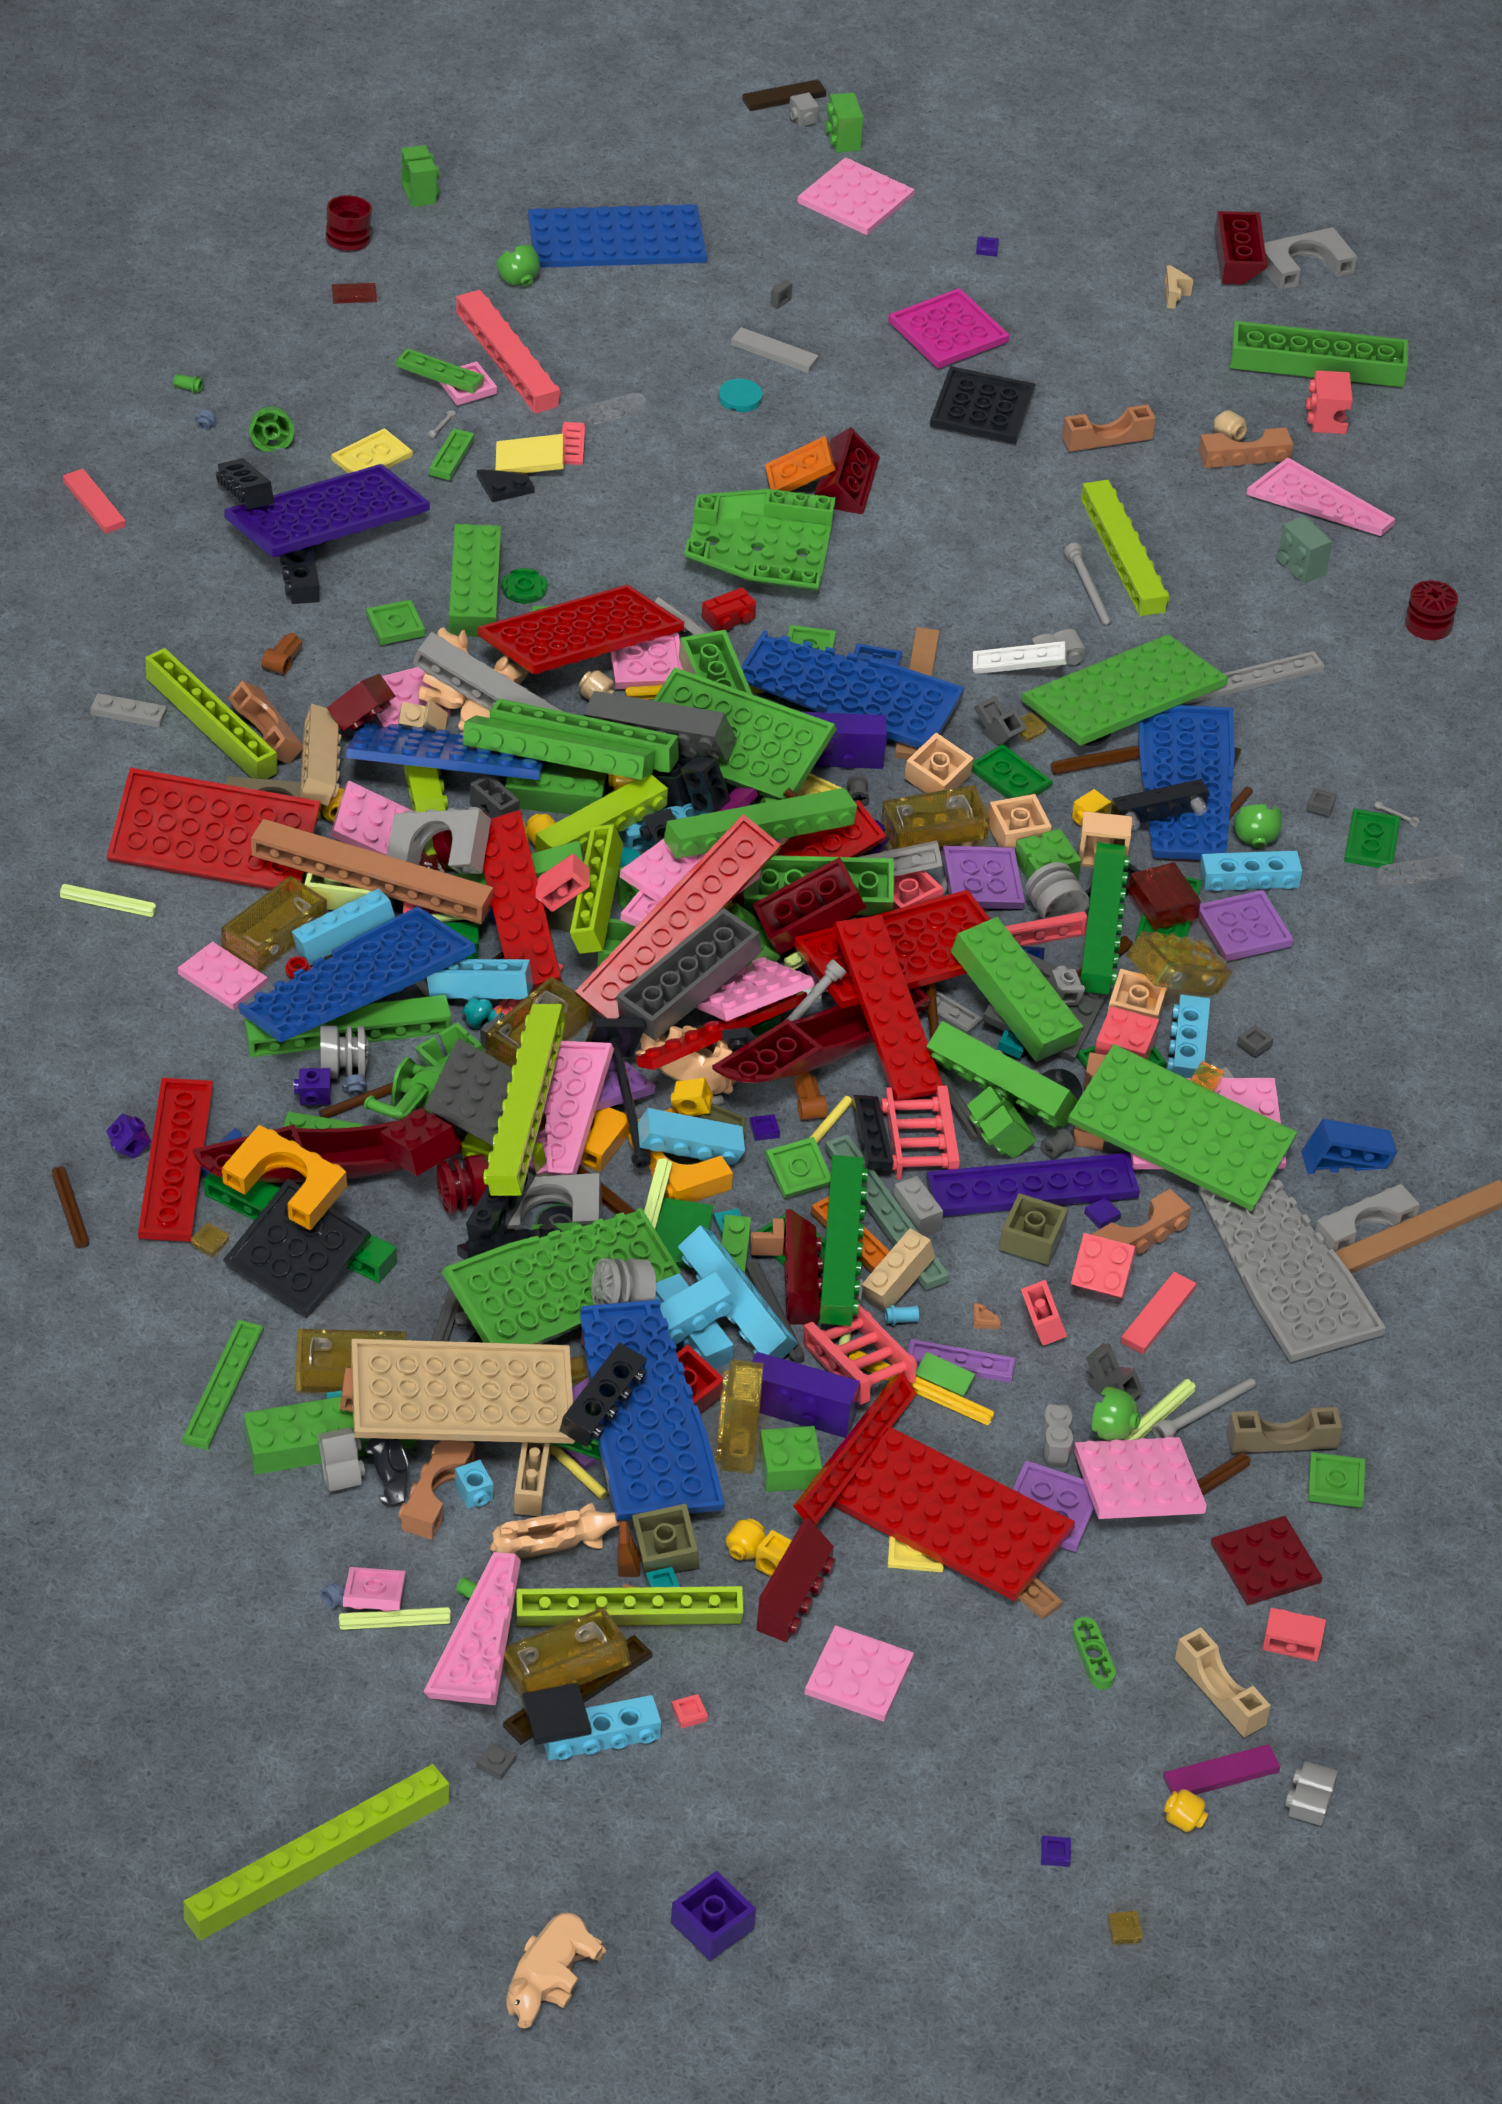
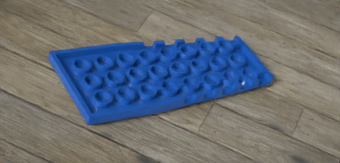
M768 631L762 632L741 666L749 685L819 713L886 715V738L916 748H920L935 733L941 734L964 694V687L923 673L871 658L869 662L858 660V655L849 652L847 657L835 654V649L826 647L825 651L812 648L813 643L804 641L803 645L790 642V637L784 635L781 638L768 636Z
M1178 705L1139 721V763L1143 791L1198 779L1203 780L1209 791L1207 809L1148 822L1153 858L1201 860L1202 854L1227 853L1235 758L1233 707Z
M417 906L332 950L333 956L327 960L323 957L313 961V968L304 972L301 968L293 972L294 979L287 983L279 980L274 983L275 989L269 993L262 991L254 995L255 1001L250 1004L244 1005L242 1002L239 1003V1011L241 1015L274 1039L283 1042L389 994L401 992L405 987L416 982L423 981L426 977L442 971L446 967L476 953L475 944Z
M660 1300L582 1306L580 1311L589 1381L619 1342L647 1358L644 1368L647 1371L645 1378L640 1385L635 1383L632 1387L633 1393L626 1403H620L616 1417L612 1422L607 1421L605 1423V1430L598 1440L616 1521L630 1520L634 1514L681 1504L687 1505L689 1514L721 1511L725 1507L708 1435L699 1409L693 1403V1392L690 1384L686 1383L684 1377L685 1370L682 1362H679L676 1355L677 1347L674 1340L670 1338L668 1332L669 1325L667 1319L663 1318Z

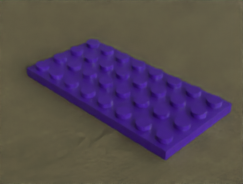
M378 464L273 495L274 504L247 509L241 504L224 509V516L271 557H280L285 553L300 551L305 547L320 545L325 541L340 539L345 535L360 533L365 529L380 527L385 523L419 515L430 510V502L384 465Z

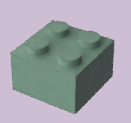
M1304 515L1283 524L1277 559L1296 578H1299L1306 584L1326 576L1332 541Z

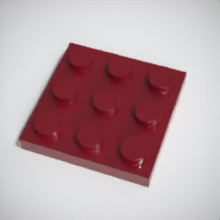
M1286 1516L1225 1533L1211 1539L1213 1549L1247 1606L1322 1582V1575Z

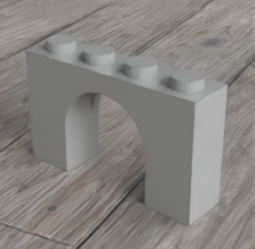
M1334 227L1264 243L1268 264L1264 271L1279 290L1298 286L1301 269L1292 259L1298 256H1310L1321 260L1335 277L1355 272L1357 256Z
M469 807L468 810L448 808L447 811H436L428 809L425 812L405 811L404 813L394 814L387 856L420 865L422 851L428 840L438 832L451 830L453 840L448 865L460 875L482 874L491 818L482 809L477 807Z
M600 1173L535 1177L503 1234H513L516 1230L523 1229L526 1213L532 1207L549 1201L568 1205L573 1210L572 1223L578 1222L585 1226L592 1224L594 1220L601 1219L602 1187Z

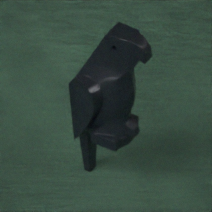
M370 1439L366 1442L367 1448H365V1451L374 1456L376 1471L386 1485L383 1497H380L379 1500L385 1506H395L403 1503L409 1462L399 1439Z

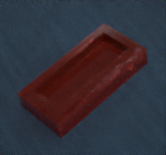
M375 283L332 284L333 304L377 302Z

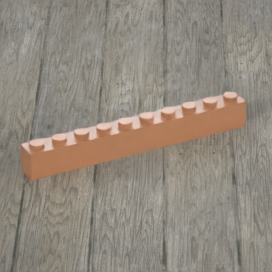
M266 819L262 820L251 837L252 856L368 891H374L379 888L388 897L481 925L492 907L493 887Z

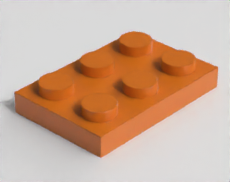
M825 436L765 464L770 489L788 492L836 470L829 441Z

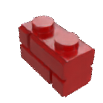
M743 587L702 602L701 617L714 632L730 630L733 626L743 622L749 623L756 615V601L748 595V592Z

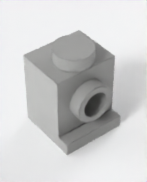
M1059 966L1052 970L1048 982L1066 1005H1079L1085 987L1081 985L1076 969Z

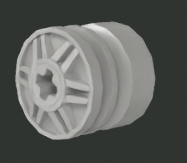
M1062 862L1044 865L1032 874L1026 884L1025 893L1042 919L1086 912L1089 906L1087 893L1078 882L1070 867Z
M364 1025L358 1026V1037H352L351 1026H347L345 1037L339 1036L337 1026H320L321 1068H330L331 1079H338L340 1067L346 1068L347 1077L352 1075V1067H358V1075L365 1077L368 1066V1039L364 1031Z
M620 1258L600 1259L592 1275L591 1291L593 1304L601 1305L655 1300L656 1276L650 1261L646 1259H627L625 1261Z

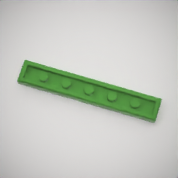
M238 1319L185 1431L182 1444L209 1450L264 1332V1326Z

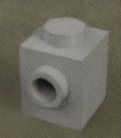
M810 93L790 96V118L795 120L799 127L818 123L819 105Z

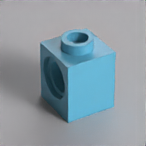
M481 1460L455 1468L454 1485L467 1508L483 1506L493 1500V1482Z

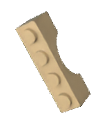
M1200 1627L1179 1639L1175 1660L1238 1732L1245 1738L1265 1727L1271 1705L1254 1686L1243 1688L1230 1677L1222 1663L1219 1647Z

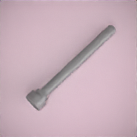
M1071 543L1064 549L1066 558L1075 564L1102 624L1108 625L1110 618L1083 562L1084 551L1079 543Z
M832 959L826 965L827 969L824 971L825 975L787 1019L791 1021L800 1019L833 981L841 980L847 971Z
M1249 1378L1172 1421L1161 1420L1152 1426L1154 1438H1174L1178 1429L1253 1389L1256 1386V1380Z

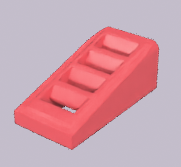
M564 422L562 427V434L564 436V464L583 465L585 424Z

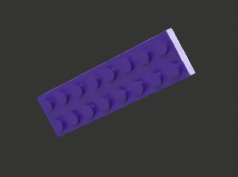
M1128 1153L929 1171L926 1175L929 1192L943 1210V1216L1011 1210L1018 1193L1055 1205L1096 1202L1102 1198H1107L1109 1201L1139 1198L1140 1193Z

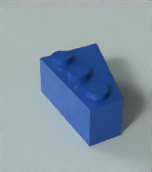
M1322 1119L1302 1149L1301 1154L1307 1174H1315V1170L1330 1169L1331 1173L1339 1172V1168L1353 1167L1354 1171L1387 1169L1397 1154V1150L1390 1130Z

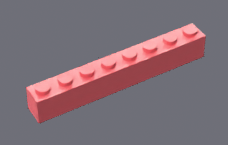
M481 290L456 296V313L534 413H539L558 407L561 396L558 385L552 382L549 374L541 368L539 361L530 354L528 347H525L520 341L519 336L511 330L509 323L504 321L499 310L495 309L491 304L490 299Z

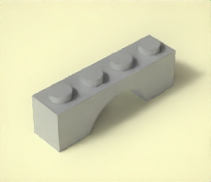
M1400 1184L1393 1188H1387L1372 1197H1366L1354 1205L1345 1206L1340 1211L1331 1215L1321 1217L1317 1220L1315 1232L1319 1231L1325 1238V1246L1329 1250L1333 1249L1335 1252L1355 1242L1356 1229L1359 1226L1367 1223H1380L1392 1227L1417 1216L1420 1204Z

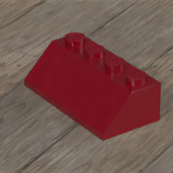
M1218 211L1215 239L1221 283L1244 284L1265 270L1268 265L1260 212Z
M850 427L831 438L829 445L836 470L819 478L814 495L834 497V510L863 514L880 457Z
M840 857L752 904L770 942L779 955L795 947V937L833 927L835 922L844 921L867 908Z
M786 1209L783 1245L784 1256L786 1257V1262L784 1261L786 1318L790 1325H805L810 1322L818 1325L821 1306L819 1294L822 1293L823 1278H818V1273H822V1257H817V1253H821V1237H816V1226L793 1210Z
M806 1517L759 1597L756 1631L786 1643L792 1634L797 1635L802 1624V1615L809 1614L813 1605L812 1598L814 1594H820L825 1582L824 1576L832 1573L836 1563V1559L833 1558L834 1546L817 1526Z

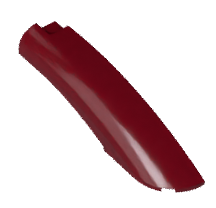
M919 988L910 989L909 992L919 1015L930 1006L931 998ZM861 1004L843 1009L837 1005L806 1018L794 1021L786 1019L712 1065V1070L728 1079L739 1082L760 1083L780 1080L836 1062L874 1043Z
M431 1112V1114L445 1121L453 1128L458 1152L448 1157L447 1159L461 1156L462 1144L460 1142L454 1124L442 1118L441 1116L435 1114L434 1112ZM398 1121L349 1128H296L294 1124L274 1129L279 1136L289 1141H295L300 1147L309 1152L319 1154L322 1159L331 1164L341 1166L346 1171L347 1179L404 1170L403 1167L386 1157L380 1134L382 1130ZM249 1136L193 1149V1154L200 1165L207 1171L223 1177L222 1167ZM279 1167L264 1173L257 1182L285 1183L287 1179H290L295 1183H305L306 1178L295 1169Z

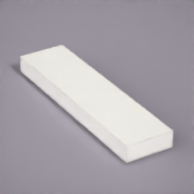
M1066 642L973 651L974 674L1063 665L1066 664Z

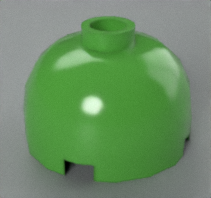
M520 245L515 247V252L510 254L507 251L500 256L496 262V267L502 279L508 284L528 286L534 281L540 271V259L532 245Z
M266 406L256 411L251 418L249 434L254 445L264 452H277L274 448L285 449L293 440L294 425L291 417L285 410L276 406ZM277 439L278 441L274 445L268 444V440Z
M1255 804L1240 808L1239 814L1234 813V825L1237 836L1244 843L1252 845L1254 848L1266 847L1267 844L1276 840L1281 832V810L1273 806L1274 810L1267 809L1266 804Z
M1107 1386L1101 1392L1102 1395H1105L1103 1402L1097 1401L1092 1419V1431L1097 1432L1094 1435L1095 1438L1104 1441L1124 1440L1132 1433L1133 1429L1139 1427L1141 1414L1138 1413V1406L1134 1398L1128 1392Z

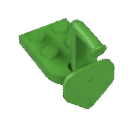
M405 1057L394 1075L391 1105L378 1101L371 1095L365 1100L364 1108L397 1120L410 1115L417 1106L431 1113L432 1111L426 1109L425 1105L442 1068L434 1066L424 1067L416 1064L411 1058Z

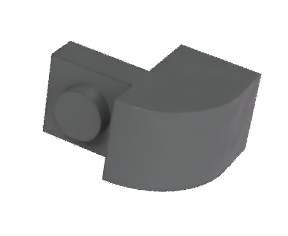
M996 695L974 707L986 727L982 731L983 734L994 744H1003L1021 735L1027 729L1016 709L1006 713Z
M1102 1343L1086 1357L1092 1372V1376L1087 1380L1093 1390L1102 1397H1105V1395H1102L1101 1392L1107 1386L1122 1389L1128 1392L1134 1399L1143 1392L1135 1369L1119 1367L1110 1344Z

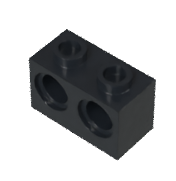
M694 756L681 768L694 810L718 812L731 800L716 758Z

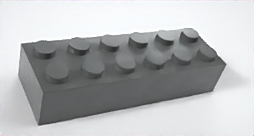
M593 691L584 713L586 717L677 735L678 755H683L687 758H693L694 756L716 758L718 762L727 763L737 740L723 712Z
M722 908L616 996L619 1016L628 1019H644L646 1027L643 1033L656 1041L671 1026H674L762 952L759 932Z

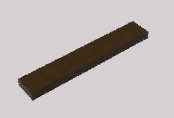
M633 1635L558 1686L578 1683L583 1702L585 1703L651 1659L653 1652ZM524 1708L503 1722V1728L520 1745L533 1738Z

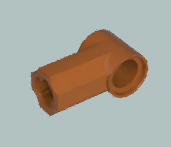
M291 632L284 635L274 649L268 648L262 658V668L286 675L291 668L293 658L302 648V640Z
M806 1072L794 1078L800 1120L826 1118L827 1102L825 1096L820 1094L816 1076Z

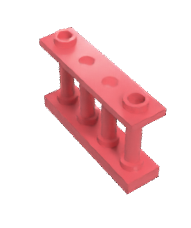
M937 1086L936 1096H933L932 1099L898 1101L893 1100L892 1088H886V1096L881 1098V1111L886 1113L894 1161L892 1170H895L896 1180H901L903 1167L941 1166L942 1169L946 1170L959 1169L960 1160L947 1086ZM932 1109V1112H937L935 1118L896 1119L895 1110ZM935 1128L936 1131H940L938 1137L899 1138L898 1129ZM938 1147L939 1150L943 1149L941 1156L902 1157L901 1148Z
M860 1305L858 1306V1316L853 1315L851 1326L838 1325L824 1331L820 1330L813 1322L803 1325L804 1346L830 1373L860 1381L858 1402L860 1404L870 1401V1389L873 1384L897 1374L903 1373L910 1383L916 1382L917 1362L914 1356L909 1355L873 1319L870 1312L865 1311ZM857 1329L863 1334V1336L839 1346L831 1341ZM873 1344L878 1349L855 1360L849 1359L846 1354ZM886 1358L892 1364L869 1375L863 1374L860 1370Z

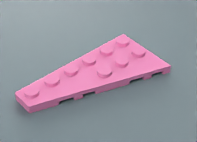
M1286 458L1247 488L1246 495L1382 536L1395 524V518L1290 458Z
M561 1042L544 1107L546 1115L545 1131L548 1141L546 1146L547 1165L550 1176L577 1174L614 1051L611 1043Z
M493 1552L424 1690L428 1698L496 1705L521 1563L516 1554Z

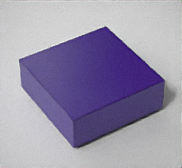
M979 236L977 239L976 255L997 257L999 239Z
M775 1114L750 1117L749 1124L755 1141L780 1138V1130Z
M1102 1198L1090 1204L1084 1210V1214L1099 1229L1121 1218V1212L1107 1198Z
M1042 1836L1041 1865L1070 1867L1071 1838Z

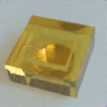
M1032 712L1021 717L1027 727L1021 736L1026 741L1046 732L1047 725Z
M1201 1061L1190 1082L1208 1091L1215 1092L1223 1079L1225 1071Z
M207 1222L191 1238V1245L213 1257L229 1241V1234Z
M585 1355L570 1358L572 1385H576L589 1377L587 1360Z
M1138 1911L1108 1913L1107 1921L1112 1945L1142 1942L1143 1935Z

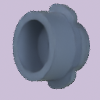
M200 410L199 414L195 416V421H197L199 428L209 430L210 427H215L216 415L213 412Z
M350 1075L345 1078V1084L342 1088L349 1096H358L367 1090L368 1084L365 1082V1077Z
M327 1582L326 1587L320 1591L323 1603L330 1609L343 1606V1587L339 1584Z

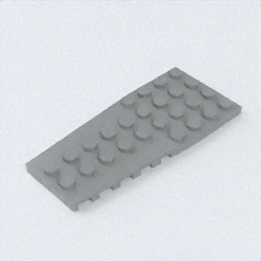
M1272 1177L1253 1212L1199 1186V1195L1254 1305L1290 1362L1385 1334L1386 1327L1350 1271L1334 1250H1329L1325 1246V1238L1319 1231L1315 1232L1310 1226L1311 1220L1306 1214L1302 1215L1296 1208L1297 1202L1293 1197L1289 1198L1283 1191L1284 1185L1279 1179L1275 1180Z

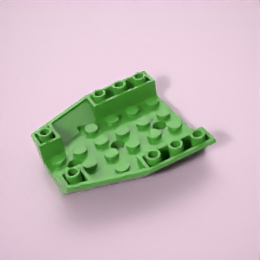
M773 489L697 495L694 507L693 527L690 538L687 539L684 556L688 560L751 583L819 592L831 535L835 498ZM710 542H715V543H717V544H716V545H710ZM754 548H760V549H762V550H761V551H755V550H753V549H754ZM799 554H805V555H807V557H801V556H798V555H799Z

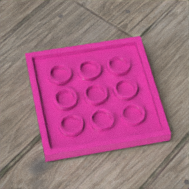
M960 288L891 313L888 317V322L938 369L1009 342L1010 335Z

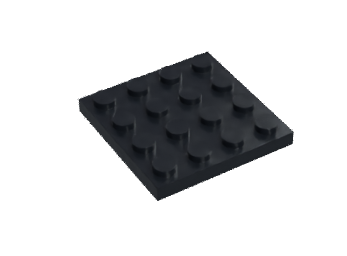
M950 366L932 413L930 426L1016 444L1035 392L1036 384Z
M287 1179L223 1261L227 1266L307 1318L372 1235L370 1231L333 1207L326 1211L311 1231L290 1220L287 1203L301 1186Z

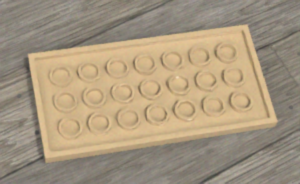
M379 1339L351 1340L354 1438L574 1444L575 1440L559 1431L564 1414L573 1404L569 1345Z

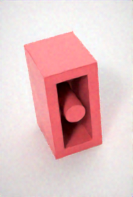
M574 853L537 878L536 899L543 902V905L551 912L555 911L590 887V868Z
M1046 1280L1021 1289L1042 1346L1068 1337Z
M1271 1608L1262 1650L1317 1662L1326 1620L1311 1615L1307 1616L1289 1612L1284 1609Z

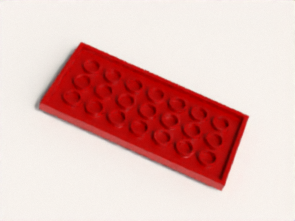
M624 585L479 626L477 635L527 669L530 673L540 674L549 669L560 668L563 665L578 663L590 657H598L604 653L616 652L621 648L636 646L638 643L673 635L684 630V621L631 586Z
M130 767L107 859L108 861L299 895L305 871L252 856L251 837L263 819L314 834L321 809V801Z
M969 890L874 915H882L909 990L967 974L951 953L956 936L962 931L990 920V917ZM830 927L795 937V947L820 980L825 975L826 965L832 959L847 971L841 980L833 981L826 988L839 1007L843 1009L860 1004L834 928Z
M892 1427L881 1437L878 1445L831 1505L1013 1601L1017 1600L1075 1528L1074 1520Z

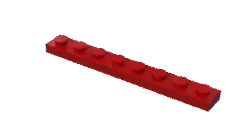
M804 991L798 992L729 1021L721 1019L719 1021L707 1022L701 1029L685 1032L683 1037L665 1041V1045L646 1049L644 1054L636 1057L638 1067L651 1070L660 1068L722 1040V1030L750 1028L797 1007L807 996V993Z
M903 1373L893 1376L795 1502L793 1507L803 1520L806 1517L815 1525L819 1522L878 1445L881 1437L892 1427L917 1393Z

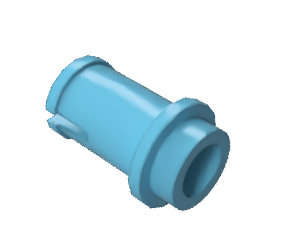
M890 1305L884 1311L886 1324H891V1326H895L896 1323H918V1306L895 1307Z

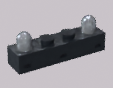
M1198 779L1112 798L1111 814L1131 816V831L1138 830L1140 823L1194 812L1197 816H1203L1208 810L1209 791L1203 780Z

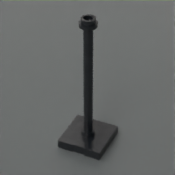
M595 1018L585 1042L611 1043L614 1048L612 1056L635 1152L631 1160L636 1168H645L650 1165L651 1155L644 1148H640L638 1119L624 1057H633L645 1030L644 1019Z

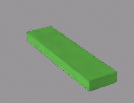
M408 348L396 360V367L473 394L484 383V375Z

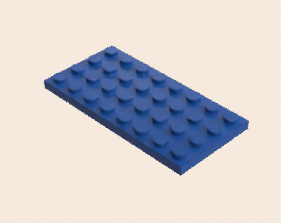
M697 205L528 209L532 246L539 256L540 268L707 262Z
M372 721L365 722L364 726L362 725L358 728L347 747L346 758L534 780L540 779L547 762L463 745L464 732L457 735L450 734L449 731L441 729L435 732L426 731L423 727L404 729L398 724H389L388 727L378 726L377 722Z

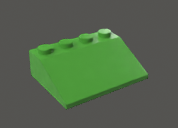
M547 761L539 780L507 776L505 788L520 800V809L573 814L605 796L608 773Z

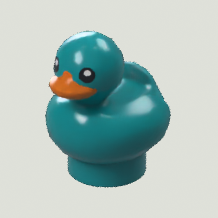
M474 996L461 1011L466 1016L468 1026L474 1029H481V1023L486 1018H488V1022L492 1021L496 1016L505 1020L501 1007L493 1010L492 1003L489 1000H478Z

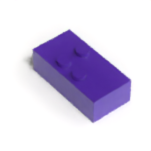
M803 712L834 723L837 728L814 766L883 769L887 736L886 715Z
M756 1351L747 1372L749 1375L756 1376L754 1393L750 1398L744 1399V1409L795 1423L802 1427L815 1426L816 1430L843 1438L848 1436L857 1412L860 1381ZM745 1389V1395H747L749 1390Z

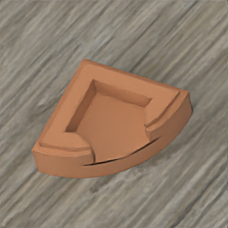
M974 1303L973 1328L1000 1330L1001 1323L998 1315L986 1309L987 1306Z

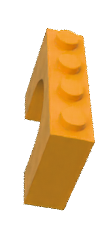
M610 1107L595 1111L590 1128L591 1131L588 1134L581 1158L583 1166L599 1173L602 1172L630 1133L626 1114ZM544 1111L538 1132L545 1129L546 1115Z
M674 1107L664 1110L667 1112L679 1114L677 1109ZM629 1133V1134H628L629 1142H630L631 1146L633 1147L631 1135H630V1133ZM644 1149L651 1155L649 1168L653 1178L657 1160L668 1158L663 1152ZM721 1155L692 1165L678 1164L671 1161L672 1168L664 1196L665 1198L696 1202L732 1189L733 1172Z
M258 1125L222 1167L223 1183L246 1195L257 1180L271 1169L288 1167L299 1171L305 1176L306 1181L287 1203L288 1217L290 1220L311 1231L347 1188L346 1171L341 1166L331 1164L322 1159L319 1154L305 1150L295 1141H289L279 1136L276 1131Z

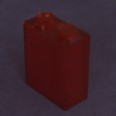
M1175 862L1131 873L1128 891L1154 930L1198 918L1201 900Z

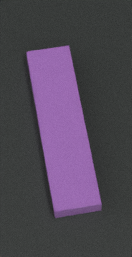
M910 1339L908 1354L914 1356L917 1366L920 1365L926 1352H929L974 1373L975 1377L1008 1383L1012 1381L1016 1360L1014 1357Z

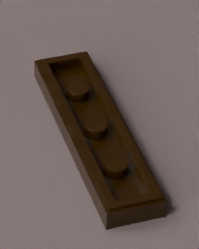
M817 79L742 94V101L749 111L790 104V96L810 93L813 99L826 97V89L820 80Z

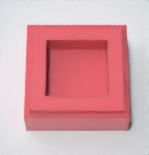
M698 1694L671 1701L672 1710L681 1728L708 1721V1714Z

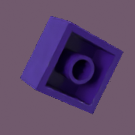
M716 1870L672 1902L671 1923L711 1961L754 1929L756 1908Z

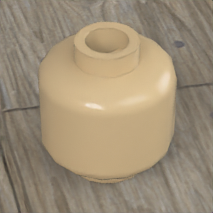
M1231 410L1224 411L1214 420V432L1223 433L1234 441H1240L1247 432L1246 421Z
M599 670L588 671L579 683L581 688L580 694L588 701H590L593 691L615 694V691L612 690L614 686L613 680Z

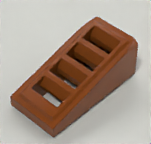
M621 1521L619 1523L618 1576L639 1577L641 1573L640 1555L627 1522Z

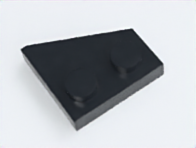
M477 470L476 476L492 503L535 492V487L527 473Z

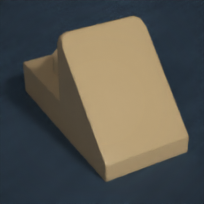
M1167 265L1164 281L1167 308H1176V301H1180L1181 296H1191L1193 279L1173 266Z
M428 700L426 706L402 702L398 725L406 729L423 727L426 731L430 732L440 729L446 730L448 713L431 700Z

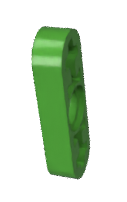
M1089 1617L1078 1618L1073 1624L1072 1637L1090 1683L1098 1689H1108L1114 1684L1116 1670L1099 1627ZM1081 1628H1085L1088 1632L1090 1631L1089 1640L1086 1641L1087 1636L1083 1630H1080ZM1095 1649L1101 1653V1656L1093 1658L1088 1656L1086 1651ZM1098 1666H1101V1671L1104 1676H1107V1678H1103L1102 1675H1098Z

